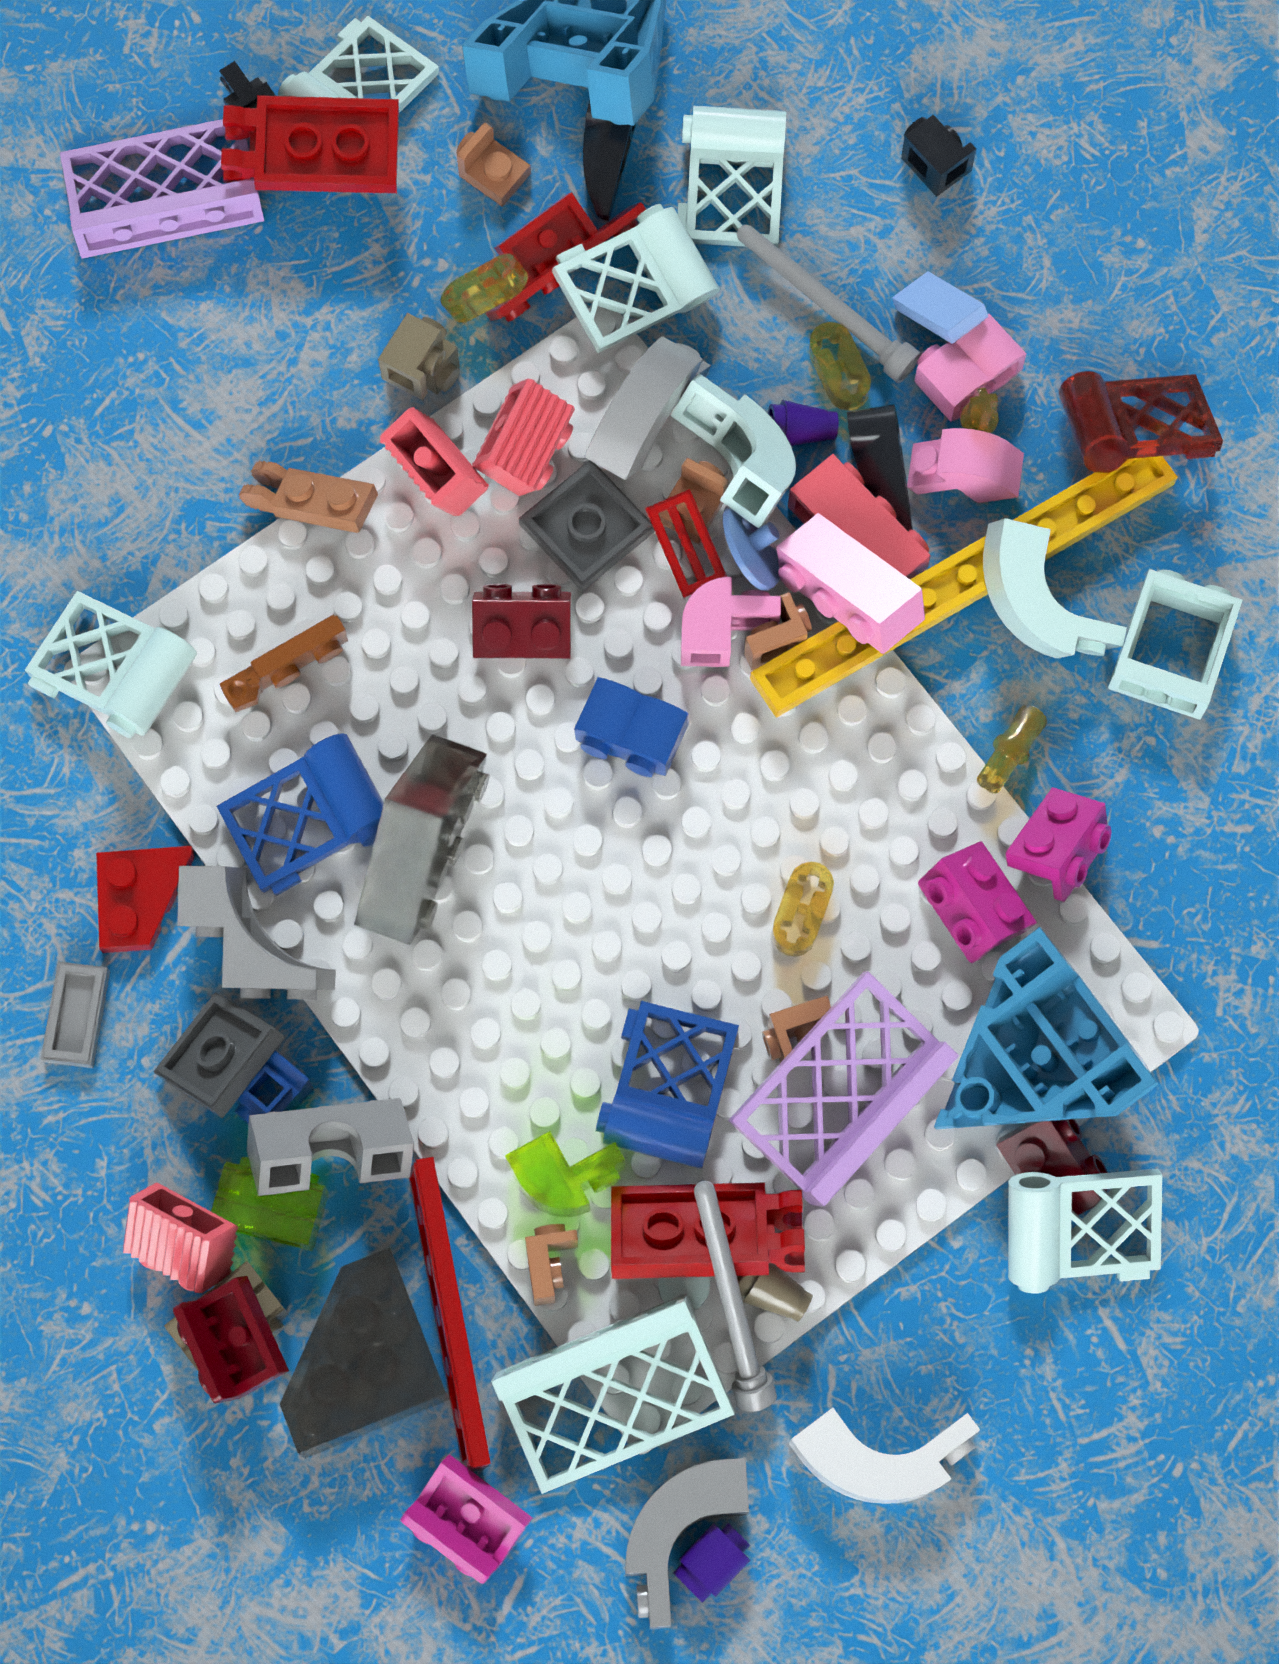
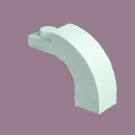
M699 373L692 379L670 416L712 445L726 459L732 469L734 478L720 501L754 526L760 528L771 515L793 481L796 471L793 450L780 427L756 402L747 395H744L737 401Z
M1006 518L988 524L983 552L985 584L995 611L1014 636L1030 648L1054 658L1072 656L1075 654V650L1085 654L1104 656L1107 649L1123 647L1127 627L1070 613L1052 596L1044 572L1045 556L1051 529Z

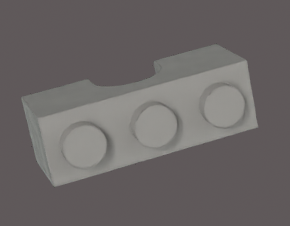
M401 1098L249 1115L247 1153L258 1196L309 1190L312 1162L324 1156H336L349 1161L356 1169L359 1183L410 1177L414 1141Z

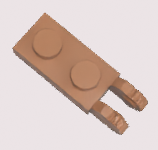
M259 460L253 466L251 476L262 483V485L278 488L276 494L265 486L247 484L242 487L238 495L240 496L239 499L246 506L255 510L259 509L260 511L274 513L275 517L358 533L378 496L375 485L371 483L293 468L286 470L277 463L269 461L267 463Z

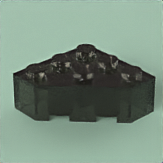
M435 734L430 736L385 798L354 925L408 945L412 943L421 928L429 930L438 908V902L434 901L438 889L444 881L448 866H454L460 856L464 843V838L460 837L464 825L470 817L474 802L482 800L488 786L490 775L483 772L487 753Z
M390 1247L340 1268L282 1397L280 1407L297 1453L304 1459L450 1400Z

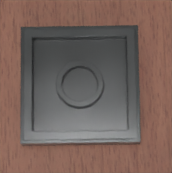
M591 460L586 462L518 518L519 525L582 592L655 532L651 521Z
M215 992L160 1062L154 1073L163 1081L223 1119L285 1036L273 1026Z

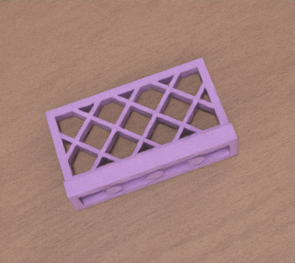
M223 119L60 152L71 213L70 221L81 259L263 222L264 216L258 190H255L254 177L226 184L217 182L222 177L224 170L221 169V151L211 146V143L216 137L225 135ZM247 139L236 140L231 148L249 151ZM184 144L192 148L181 162L165 155L171 146ZM138 153L146 157L135 172L119 164L126 155ZM202 154L218 162L207 176L191 168ZM94 163L100 166V168L87 181L74 174L73 166ZM157 163L173 171L162 185L145 178ZM111 173L127 180L115 195L100 187ZM183 177L199 184L196 190L182 193L172 191ZM138 186L153 194L148 200L133 203L126 201ZM92 195L108 203L103 209L81 213V208Z
M865 971L728 1121L798 1188L797 1190H802V1197L810 1205L825 1206L959 1055L945 1041L939 1042L873 975ZM866 988L879 1000L880 1022L855 1023L854 1001ZM889 1011L900 1022H890ZM845 1012V1023H835ZM906 1027L921 1043L908 1058H891L890 1028ZM880 1028L881 1059H856L855 1029ZM828 1029H846L847 1060H821L820 1038ZM811 1049L812 1061H800ZM881 1064V1088L874 1095L857 1096L856 1065ZM891 1064H901L891 1075ZM847 1065L848 1096L822 1097L821 1066ZM795 1066H812L813 1097L787 1098L786 1076ZM777 1087L778 1098H767ZM857 1101H868L858 1112ZM822 1102H848L849 1123L841 1132L823 1133ZM787 1103H813L814 1133L788 1134ZM760 1104H778L779 1134L761 1135L746 1120ZM835 1138L824 1150V1139ZM814 1139L815 1161L803 1174L789 1162L788 1140ZM779 1140V1152L768 1141Z

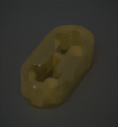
M503 254L452 281L443 291L440 301L455 321L464 323L516 296L526 285L528 274L513 255Z
M826 322L815 327L811 333L808 352L828 398L839 409L848 411L858 409L868 399L871 378L850 332L846 327L835 322ZM829 338L832 344L839 343L837 352L839 360H834L828 348L821 349L823 339ZM841 372H845L851 384L859 382L855 394H850L847 388L839 390L842 382Z
M806 862L794 869L773 924L772 939L776 948L787 956H801L812 949L833 892L834 880L828 868L820 863ZM810 875L819 878L818 886L824 889V892L815 891L809 905L801 903L804 887L798 884V881L807 882ZM796 913L804 915L802 932L807 934L808 937H798L796 943L788 942L787 932L782 930L781 927H791Z

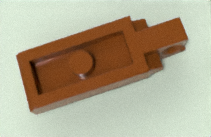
M331 615L250 662L251 666L221 682L219 685L225 698L235 713L257 705L263 689L273 684L275 688L283 687L298 678L301 674L299 669L314 660L321 664L343 651L342 644L348 642L346 629L337 615Z

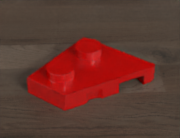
M192 846L96 853L99 949L102 953L153 949L162 929L161 922L165 914L171 910L178 895L179 866H191L195 858Z

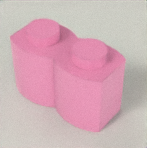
M988 314L984 321L953 344L948 342L942 347L938 344L929 347L917 360L918 367L914 382L948 420L952 422L966 414L987 395L995 392L1015 377L1023 369L1026 353L1000 324Z

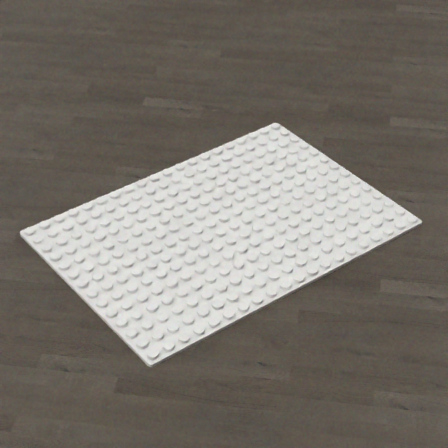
M597 306L594 321L604 337L620 328L623 316L618 312ZM576 317L430 416L472 465L512 385L528 378L533 379L537 384L542 385L544 389H548L552 394L558 395L560 399L566 400L567 404L573 405L575 408L569 420V423L573 425V431L566 444L559 450L555 449L549 461V464L554 467L553 473L541 490H535L518 496L476 469L489 485L487 491L460 516H452L431 505V500L425 497V493L419 490L420 487L414 484L412 478L408 477V472L402 470L403 466L398 464L397 459L392 457L391 452L384 447L340 477L374 484L378 492V496L360 532L354 533L279 518L133 617L153 628L161 627L171 631L188 642L197 651L195 659L144 736L134 733L132 738H127L107 725L108 715L92 707L90 709L185 839L193 847L204 865L246 868V882L251 905L258 921L268 936L282 950L301 962L320 968L336 969L335 990H317V1000H303L376 1100L401 1098L414 1141L413 1150L420 1159L434 1157L439 1186L557 1347L663 1303L658 1291L659 1278L612 1279L611 1186L683 1185L709 1181L712 1184L765 1182L766 1194H778L783 1191L798 1189L728 1121L780 1064L779 1058L770 1060L762 1037V1031L768 1030L769 1014L824 996H828L832 1007L863 972L868 971L939 1042L945 1041L959 1057L825 1206L810 1205L802 1197L805 1272H784L800 1284L804 1290L813 1294L808 1309L801 1320L797 1322L790 1317L787 1318L743 1303L758 1364L763 1366L994 1192L1012 1176H1015L996 1144L1000 1137L1026 1123L939 1130L934 1128L941 1109L945 1110L955 1084L952 1079L980 1006H985L995 980V977L992 975L999 957L1040 927L1083 979L1151 1072L1191 1043L1198 1036L1199 1030L1196 1023L1083 884L1080 887H1075L1066 901L1062 902L1054 899L1051 880L1007 866L1006 851L1028 822L1029 817L893 650L776 718L750 680L752 671L744 655L745 638L750 635L751 631L731 630L729 667L681 666L682 616L691 595L683 598L655 532L582 592L519 525V517L589 461L584 456L601 419L632 368L648 350V347L641 338L635 334L597 353ZM670 415L659 431L643 468L628 479L624 480L596 464L648 519L645 508L668 498L681 477V466L686 458H690L697 463L706 461L715 465L723 472L724 477L728 479V486L734 478L730 465L719 451ZM723 504L708 528V532L727 577H732V595H741L742 592L748 590H759L743 575L731 554L723 527V513L727 505ZM777 506L763 524L773 523L780 534L779 539L768 545L772 546L775 550L776 546L796 531ZM664 526L688 584L697 582L677 532ZM691 540L706 577L715 574L702 541L697 544ZM781 579L772 589L766 591L770 596H780L790 592L795 605L801 603L804 605L812 626V631L807 632V639L838 622L834 617L827 618L822 615L815 607L813 601L799 591L795 593L789 590ZM487 584L512 585V592H532L533 585L556 584L561 586V592H571V659L473 658L472 599L474 592L483 591V586ZM331 615L338 616L346 629L348 642L342 644L343 651L321 664L314 660L299 669L301 674L294 681L280 688H275L273 684L263 689L257 705L235 713L219 685L221 682L251 666L250 662ZM127 631L110 637L114 655L131 650L140 635ZM99 640L79 654L82 665L106 658L102 640ZM72 659L65 664L64 671L73 668ZM109 669L84 677L87 691L98 697L101 696L111 680ZM597 677L620 683L642 695L668 702L689 713V725L666 776L654 773L652 777H644L629 770L625 766L626 761L622 758L608 755L607 759H600L589 755L580 748L581 743L575 739L574 728ZM76 680L71 681L72 684L77 686ZM347 734L392 816L393 821L387 827L388 835L381 841L367 847H363L360 842L346 846L300 872L299 876L302 882L278 896L273 893L272 889L263 893L216 806L304 757L306 751L319 741L332 735ZM301 775L283 784L278 802L302 808L308 788ZM271 791L261 797L269 799ZM313 801L311 811L321 813L317 804ZM251 802L233 812L241 828L259 832L266 806ZM275 809L267 835L291 841L299 815ZM308 818L300 844L317 848L334 838L326 822ZM246 837L253 850L256 839ZM982 841L1037 923L1027 932L994 947L983 958L970 963L932 905L928 902L918 886V881L941 858ZM265 842L259 863L266 876L283 867L289 848ZM298 851L295 859L306 853ZM866 988L854 1001L855 1023L880 1022L879 1000ZM641 1001L739 1025L702 1169L603 1144L604 1133L595 1131L602 1103L612 1104L628 1051L630 1041L621 1039L628 1009L639 1010ZM889 1011L890 1022H900ZM845 1012L835 1023H845ZM652 1018L647 1019L644 1034L654 1049L677 1037L668 1022ZM681 1026L682 1029L684 1030V1032H686V1031L692 1029V1028H688V1027ZM906 1027L890 1028L891 1058H908L921 1042ZM880 1028L855 1029L856 1059H881ZM828 1029L820 1038L821 1060H847L846 1029ZM704 1032L690 1041L704 1062L722 1052L725 1037ZM796 1037L789 1038L791 1047L794 1049L799 1042H797ZM640 1045L637 1058L646 1054L642 1045ZM683 1045L659 1057L672 1079L695 1067L694 1062ZM811 1049L800 1061H812ZM651 1061L633 1071L629 1086L651 1091L665 1082ZM718 1064L708 1069L714 1079ZM881 1064L856 1065L857 1096L874 1095L882 1086ZM891 1064V1075L901 1064ZM847 1065L821 1066L822 1097L848 1096ZM795 1066L786 1076L787 1098L813 1097L812 1066ZM701 1074L678 1086L686 1101L708 1106L711 1089ZM777 1087L767 1098H778ZM670 1091L663 1094L665 1096L674 1098ZM857 1101L858 1112L868 1101ZM822 1102L823 1133L841 1132L849 1123L848 1102ZM787 1103L788 1134L814 1133L813 1103ZM760 1104L746 1121L761 1135L779 1134L778 1104ZM1082 1118L1075 1120L1077 1121L1080 1127L1090 1118ZM835 1138L824 1139V1150ZM814 1139L788 1140L789 1162L803 1174L815 1161ZM779 1140L768 1141L779 1152ZM565 1224L566 1231L577 1230L578 1247L548 1252L549 1258H560L564 1288L554 1289L555 1303L534 1306L525 1237L535 1236L534 1229L540 1226ZM775 1227V1233L783 1232ZM715 1276L709 1277L710 1291L708 1298L700 1308L695 1310L694 1316L728 1393L732 1390V1383L735 1380L738 1366ZM685 1332L667 1340L660 1358L689 1369L696 1354V1349L689 1333ZM659 1344L643 1351L655 1355ZM633 1355L627 1356L619 1360L612 1378L641 1389L652 1363ZM699 1360L695 1372L707 1377ZM611 1364L598 1368L595 1371L607 1375ZM657 1366L647 1392L676 1403L686 1377ZM585 1375L579 1376L597 1400L604 1383ZM691 1380L681 1406L700 1414L716 1402L717 1399L712 1388ZM609 1386L601 1407L608 1416L628 1423L638 1397ZM643 1400L633 1426L651 1434L657 1433L665 1429L672 1411ZM677 1414L673 1426L688 1420V1418ZM629 1434L627 1443H633L640 1440V1438ZM650 1449V1450H648V1451H645V1452H643V1453H640V1455H644V1454L650 1452L652 1449Z

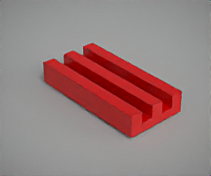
M690 489L645 508L683 598L692 595L699 587L711 580L727 577ZM683 502L687 506L715 574L709 577L705 575L676 507ZM665 510L669 513L696 576L697 582L690 585L687 582L658 514Z

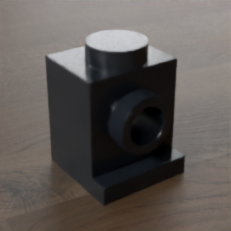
M932 115L928 119L925 117L917 119L907 128L904 133L901 159L937 197L972 171L977 148L971 142L963 147L957 132L949 125L943 126Z

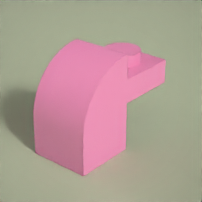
M964 428L942 429L941 439L913 444L907 488L917 495L958 489L977 503L1018 498L1024 453L1007 440L988 432Z
M732 577L717 578L699 587L691 595L683 611L681 666L729 667L731 630L752 631L757 626L770 621H776L779 624L781 596H770L768 592L761 590H748L742 592L741 595H732Z

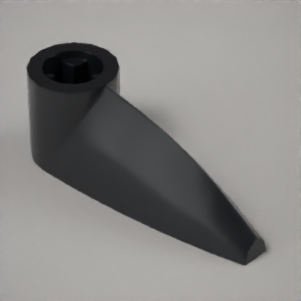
M589 100L583 143L585 182L597 216L609 222L636 123L634 126L628 124L618 125L611 121L592 118Z
M895 404L847 412L852 451L859 473L864 480V486L875 498L881 496L886 499L895 510L897 521L907 531L913 530Z

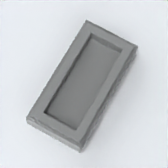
M58 961L41 1054L43 1062L94 1068L110 970L107 967Z

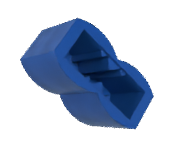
M597 677L575 725V739L581 743L580 748L591 756L600 759H607L608 755L622 758L626 761L625 766L629 770L644 777H652L654 773L666 776L689 725V713L668 702L642 695L620 683Z

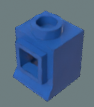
M275 1050L236 1100L239 1106L234 1112L249 1125V1115L296 1110L314 1088L309 1078ZM270 1077L283 1090L266 1107L253 1094Z

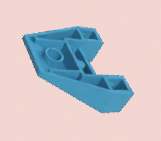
M517 0L483 21L462 44L469 93L489 97L495 101H510L530 77L586 87L589 90L592 118L611 121L618 125L628 124L634 126L654 102L667 0Z

